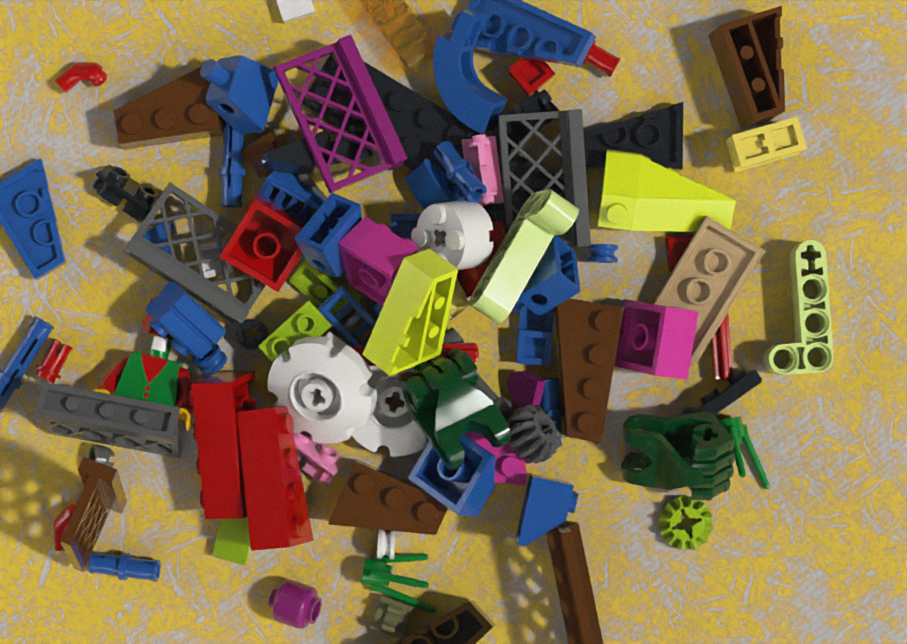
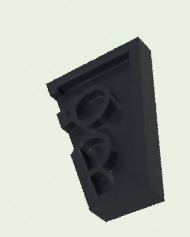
M683 102L583 133L586 169H604L607 150L638 153L665 168L683 169Z

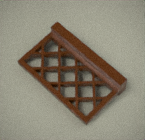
M83 457L78 468L84 488L60 540L73 568L84 572L110 510L122 514L127 503L118 470Z
M579 523L554 527L546 533L568 644H603Z

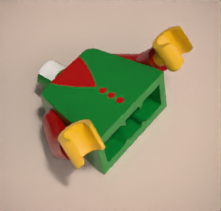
M152 335L148 354L132 352L130 356H124L107 372L98 388L93 390L180 407L179 421H186L187 431H190L193 427L191 420L193 408L189 402V393L193 382L189 371L183 368V362L168 359L172 339Z

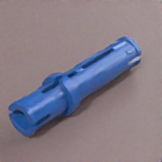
M225 120L223 127L222 168H219V176L222 177L220 206L240 208L242 207V178L246 177V170L243 169L244 134L238 133Z
M35 316L33 323L18 344L3 371L0 370V414L15 388L19 389L23 384L20 380L48 335L54 329V326Z

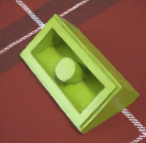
M306 259L302 261L288 280L317 307L321 306L341 286L358 302L364 296V294L349 285L345 275L333 277L311 267ZM343 297L330 310L332 315L334 316L348 301ZM352 307V308L339 320L340 323H341V321L348 315V313H349L354 307Z
M247 517L244 519H221L212 556L240 565H246L250 550Z

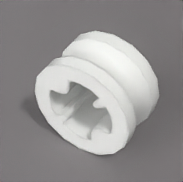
M379 530L377 559H382L386 555L391 560H394L396 531L385 532L384 530Z

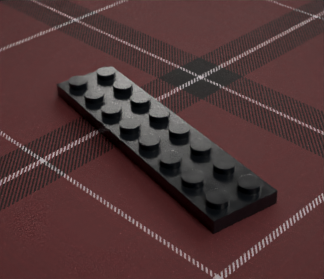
M330 54L320 71L334 77L337 65L332 54ZM364 62L408 158L403 163L406 167L413 170L426 158L446 175V170L433 155L434 150H438L442 155L437 146L442 142L449 141L464 159L462 140L472 139V136L484 134L471 129L453 114ZM339 73L338 79L343 80L341 74ZM316 77L308 91L326 98L331 83ZM335 85L329 100L348 108L351 96L348 90ZM306 97L302 101L303 105L318 114L320 113L323 104ZM353 105L352 110L357 111L355 105ZM328 106L323 117L338 126H341L345 116L344 113ZM349 116L344 129L351 134L362 130L364 134L365 127L363 122ZM368 135L366 141L371 142ZM496 141L497 153H498V161H499V168H500V176H501V184H502L501 159H500V145H499L498 141ZM516 153L509 161V170L520 179L532 164ZM535 168L523 183L532 191L538 192L550 180ZM510 177V184L512 189L516 182ZM558 178L557 181L563 185V181ZM554 183L549 188L558 195L562 191ZM519 186L511 196L512 205L520 211L525 201L531 195ZM504 203L483 206L491 218L496 221H502V224L505 225ZM513 212V222H514V220H515V218H516V216H517L514 212Z

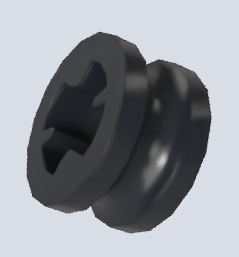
M248 319L239 325L236 337L241 346L255 350L268 338V331L262 322ZM252 325H256L259 327L257 332H261L260 340L254 339L253 343L249 344L245 341L248 337H243L244 329H251Z

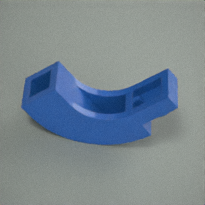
M476 7L462 10L455 17L452 23L453 32L438 35L433 55V71L438 91L448 109L462 123L481 134L490 131L489 128L494 125L493 121L498 120L497 116L501 115L507 98L486 87L478 78L474 69V47L488 14Z

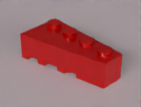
M255 370L217 372L191 384L189 402L191 407L194 408L193 438L198 446L196 469L197 473L201 475L200 505L204 509L205 519H244L247 517L237 412L255 410V399H249V383L255 382Z
M273 407L237 412L251 551L287 548L314 541L293 436L294 422L292 415L288 412V408Z

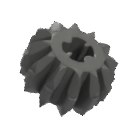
M529 404L518 408L506 421L510 429L511 444L509 447H513L516 451V456L518 458L523 457L527 464L533 462L537 464L540 461L548 460L552 457L551 455L556 453V449L561 446L558 439L561 434L555 427L556 421H552L549 412L543 411L538 404L534 406Z

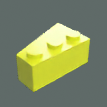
M431 249L405 257L362 355L389 376L440 355L458 268Z

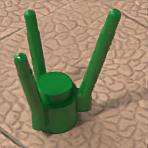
M741 416L718 420L734 438L733 451L739 476L741 478L746 476L739 445L744 442L764 489H769L770 484L749 437L747 424L742 425Z
M377 554L375 559L366 558L361 584L370 586V591L384 593L430 613L436 611L435 607L387 587L390 585V582H395L413 587L428 588L429 583L426 581L392 574L393 566L387 565V563L427 560V554L395 555L394 560H391L386 555L382 559H377Z

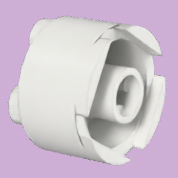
M459 200L437 203L428 206L421 213L417 227L412 230L411 240L417 246L419 252L431 249L458 268V270L481 266L488 260L493 249V242H489V231L493 230V226L488 213L477 202Z

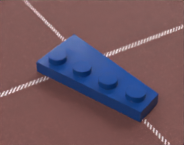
M471 0L466 8L467 10L477 7L488 13L474 47L477 50L580 67L596 38L592 32L521 0Z

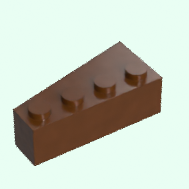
M569 298L555 307L564 432L566 437L601 443L624 307Z

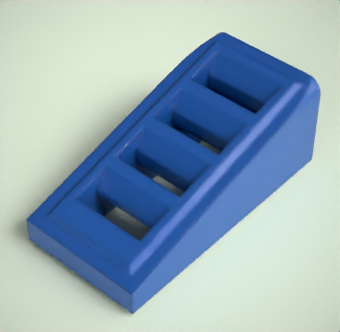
M273 171L266 178L257 193L305 223L313 216L310 213L311 208L318 210L325 202L295 175ZM301 201V202H303L305 205L302 206V205L299 204V202Z
M341 286L317 309L352 346H366L370 335L361 343L357 338L370 326L374 328L376 320ZM344 297L348 303L333 316L330 310ZM354 307L357 312L342 325L339 320ZM363 317L366 321L351 334L348 329Z

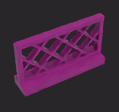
M351 34L339 38L334 44L274 66L273 70L329 193L343 189L386 170L390 171L398 168L408 159ZM332 54L337 65L334 77L315 69L320 58ZM313 61L312 67L305 65ZM297 68L309 73L303 89L290 84L285 72ZM339 73L341 74L343 80L338 79ZM312 76L331 83L326 98L307 91ZM335 85L349 91L351 100L348 108L329 100ZM294 93H297V94L300 95L298 101H297V98H296V96H295ZM304 97L323 104L317 120L303 114L300 106ZM353 105H355L357 111L352 110ZM327 106L345 114L340 129L321 122ZM349 116L363 122L365 131L362 139L344 132ZM308 124H311V125L314 126L313 131H311V129H310V127H309ZM318 128L337 135L331 151L317 145L315 136ZM368 135L371 142L366 141ZM341 137L359 145L354 160L335 153ZM363 147L375 151L381 164L370 168L358 163ZM322 155L329 157L327 163ZM333 159L351 166L347 178L334 182L329 171ZM355 168L362 171L353 175Z

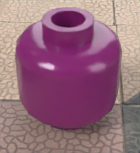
M287 580L279 588L272 590L268 604L272 608V615L275 621L297 629H304L309 624L316 622L321 611L322 600L318 597L317 590L314 587L297 581Z

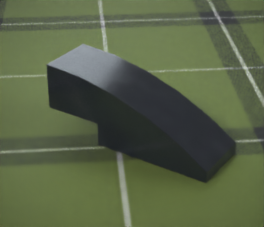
M323 130L316 133L315 140L317 145L331 151L335 141H331L328 132ZM361 130L352 135L362 139L363 133ZM305 138L266 152L258 161L260 168L280 173L320 174ZM341 138L335 153L354 160L359 145ZM363 147L358 163L364 164L373 155L370 149ZM322 155L327 163L329 157ZM333 159L329 171H342L351 168V166Z

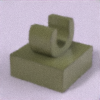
M382 594L370 628L402 639L414 606Z

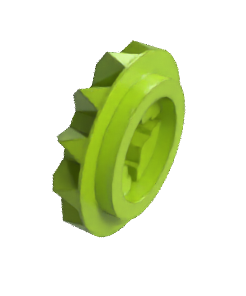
M680 496L670 500L663 507L659 515L658 525L663 539L669 545L679 550H695L707 542L713 530L712 514L702 501L691 500V496ZM682 509L688 518L700 519L691 525V537L683 528L672 529L673 526L682 521Z

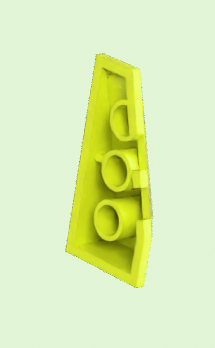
M607 150L597 208V226L629 231L697 232L704 218L708 216L731 230L736 199L701 182L697 183L684 177L674 169L665 168L642 154Z

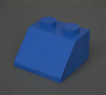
M463 434L459 438L465 452L463 465L455 470H449L429 441L408 479L457 515L478 517L494 489L495 455Z
M530 473L515 538L518 545H528L567 519L568 512H575L578 493L573 490V484L568 481Z

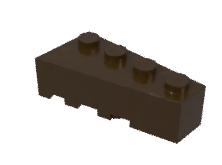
M471 600L394 644H477L495 626V623Z

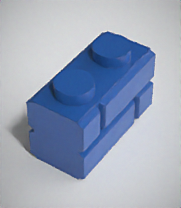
M170 281L160 291V295L156 296L145 307V311L153 318L149 325L163 338L169 333L174 338L170 344L184 357L190 352L197 359H202L212 349V345L216 344L226 334V329L174 281Z

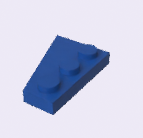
M40 158L0 182V223L36 280L41 279L66 263L43 160Z

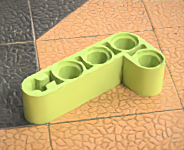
M551 189L533 193L523 204L470 297L469 305L495 323H502L512 311L552 238L555 235L564 234L570 229L578 216L579 209Z
M807 240L795 245L789 256L795 343L771 346L763 355L764 367L767 371L776 375L823 372L830 368L833 363L826 251L818 241ZM807 251L810 254H814V260L808 262L807 259H802L801 253ZM816 270V274L802 276L801 272ZM806 281L813 282L817 287V294L813 299H809L803 294V285ZM810 314L816 316L820 323L815 333L808 331L805 326V320ZM812 348L818 349L822 355V361L817 367L812 366L807 359L808 353ZM778 350H782L788 355V364L783 369L776 367L773 361L774 355Z

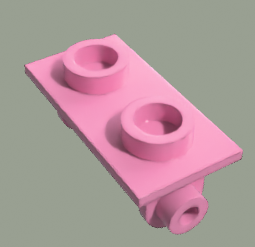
M485 134L472 136V139L462 140L464 160L466 161L467 159L472 164L474 174L487 188L486 194H483L478 189L483 198L476 202L481 206L504 203L495 136L486 137Z
M302 431L300 434L293 432L298 461L303 456L308 459L302 470L315 478L319 483L324 481L326 484H329L346 461L331 446L314 442L309 432Z

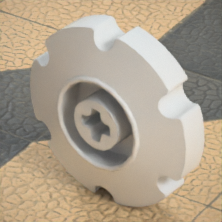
M322 336L305 337L293 343L288 349L290 353L288 356L285 354L287 351H283L276 358L268 376V391L273 392L278 398L272 407L288 408V412L292 415L294 422V433L300 434L302 431H307L311 434L314 442L339 443L348 440L354 433L355 428L361 430L372 416L377 401V390L371 388L367 381L373 374L365 360L348 345L338 349L332 344L331 338Z
M369 366L373 375L367 383L371 388L377 390L376 406L368 422L361 430L355 428L352 436L358 443L372 452H376L379 446H387L392 457L406 456L424 449L428 441L425 434L411 417L406 402L404 407H398L396 412L391 411V405L386 403L387 397H393L395 392L400 393V399L405 401L398 377L409 371L415 374L413 367L389 376L378 366Z

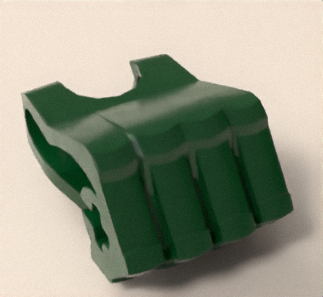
M459 348L446 354L447 358L440 354L430 359V365L427 362L413 367L415 374L409 371L398 377L411 417L431 442L442 462L449 470H455L463 465L465 452L459 438L464 433H480L489 441L492 447L496 448L510 442V429L501 411L490 398L474 387L478 381L477 366L469 354L461 351Z
M698 412L666 417L636 414L629 416L623 423L624 441L627 445L640 448L643 451L630 452L621 463L622 477L626 482L666 490L689 487L692 491L691 500L710 501L713 497L729 490L731 485L730 478L734 473L732 464L735 461V453L733 451L735 443L733 436L728 433L714 414Z

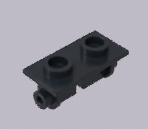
M545 89L541 92L536 90L534 94L519 104L522 110L519 114L560 110L551 102L552 98ZM511 109L504 115L517 114V112ZM545 119L543 123L537 128V131L548 125L554 119ZM494 120V125L489 129L491 135L495 136L496 141L499 143L498 120ZM526 120V121H527L531 126H534L538 120ZM519 121L506 122L507 137L518 145L530 130ZM508 144V152H510L514 148Z
M109 165L96 173V176L99 177L93 185V188L97 190L96 194L116 207L125 198L128 201L122 211L143 223L159 199L157 191L150 186L141 185L131 179L129 173L120 167Z

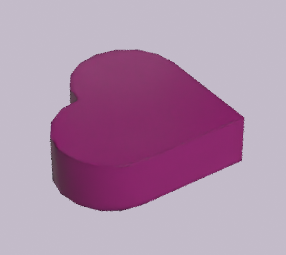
M527 371L512 372L507 378V389L513 396L515 409L517 410L529 404L532 406L538 404L540 406L545 380Z

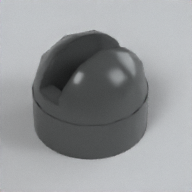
M103 445L91 446L88 459L110 467L114 466L113 462H109V457H115V454L109 447Z

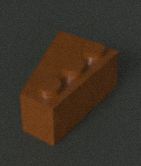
M782 6L722 24L708 35L741 130L772 120L785 112L784 69L781 67L783 37L780 35Z
M202 66L113 110L118 144L127 150L222 136L223 119L206 102L210 82L201 77L200 70Z
M357 460L328 524L436 535L448 508L422 488Z

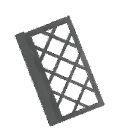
M582 109L498 115L506 234L513 223V212L516 215L519 213V210L512 205L511 196L519 186L530 195L535 193L523 182L537 168L550 180L541 191L549 189L554 183L563 191L564 199L579 209L578 216L570 229L566 231V240L563 241L570 247L591 246ZM558 118L559 133L550 142L537 131V128L545 119ZM526 120L538 121L534 126H531ZM519 121L530 130L518 145L507 137L506 122ZM532 134L547 145V148L536 160L532 159L521 149ZM559 140L560 150L554 146ZM508 144L514 148L509 155ZM550 150L561 158L562 167L554 176L539 165ZM517 152L532 164L520 179L509 170V161ZM561 174L563 185L559 181H557ZM510 177L516 182L512 189L510 184Z
M169 182L123 251L168 282L174 281L188 295L236 326L243 323L249 314V310L266 286L260 281L255 286L254 278L250 275L229 279L226 261L219 258L223 250L220 236L231 234L235 225L171 182ZM170 193L183 201L186 214L167 217L164 202ZM189 205L196 209L198 212L191 213ZM160 210L162 218L153 220ZM205 215L212 220L214 233L196 236L192 217ZM187 218L191 237L172 241L168 222ZM163 223L167 242L153 244L142 237L149 225ZM218 224L225 228L226 231L219 232ZM215 237L219 256L201 260L197 241ZM192 242L196 261L182 263L177 260L173 245ZM168 246L170 254L160 248ZM220 261L224 280L211 282L204 277L202 264ZM197 265L198 273L189 267ZM249 279L251 295L244 304L233 296L231 283ZM225 284L227 292L217 285Z
M42 382L33 414L35 419L43 420L48 434L180 458L182 452L178 428L181 413L180 407Z

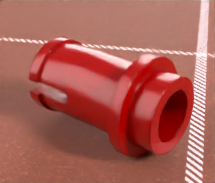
M594 40L583 63L586 62L607 74L608 77H611L621 58L595 45L596 41Z
M53 338V342L42 363L36 365L38 370L35 375L54 384L56 378H61L59 373L73 348L64 344L59 356H56L62 342Z

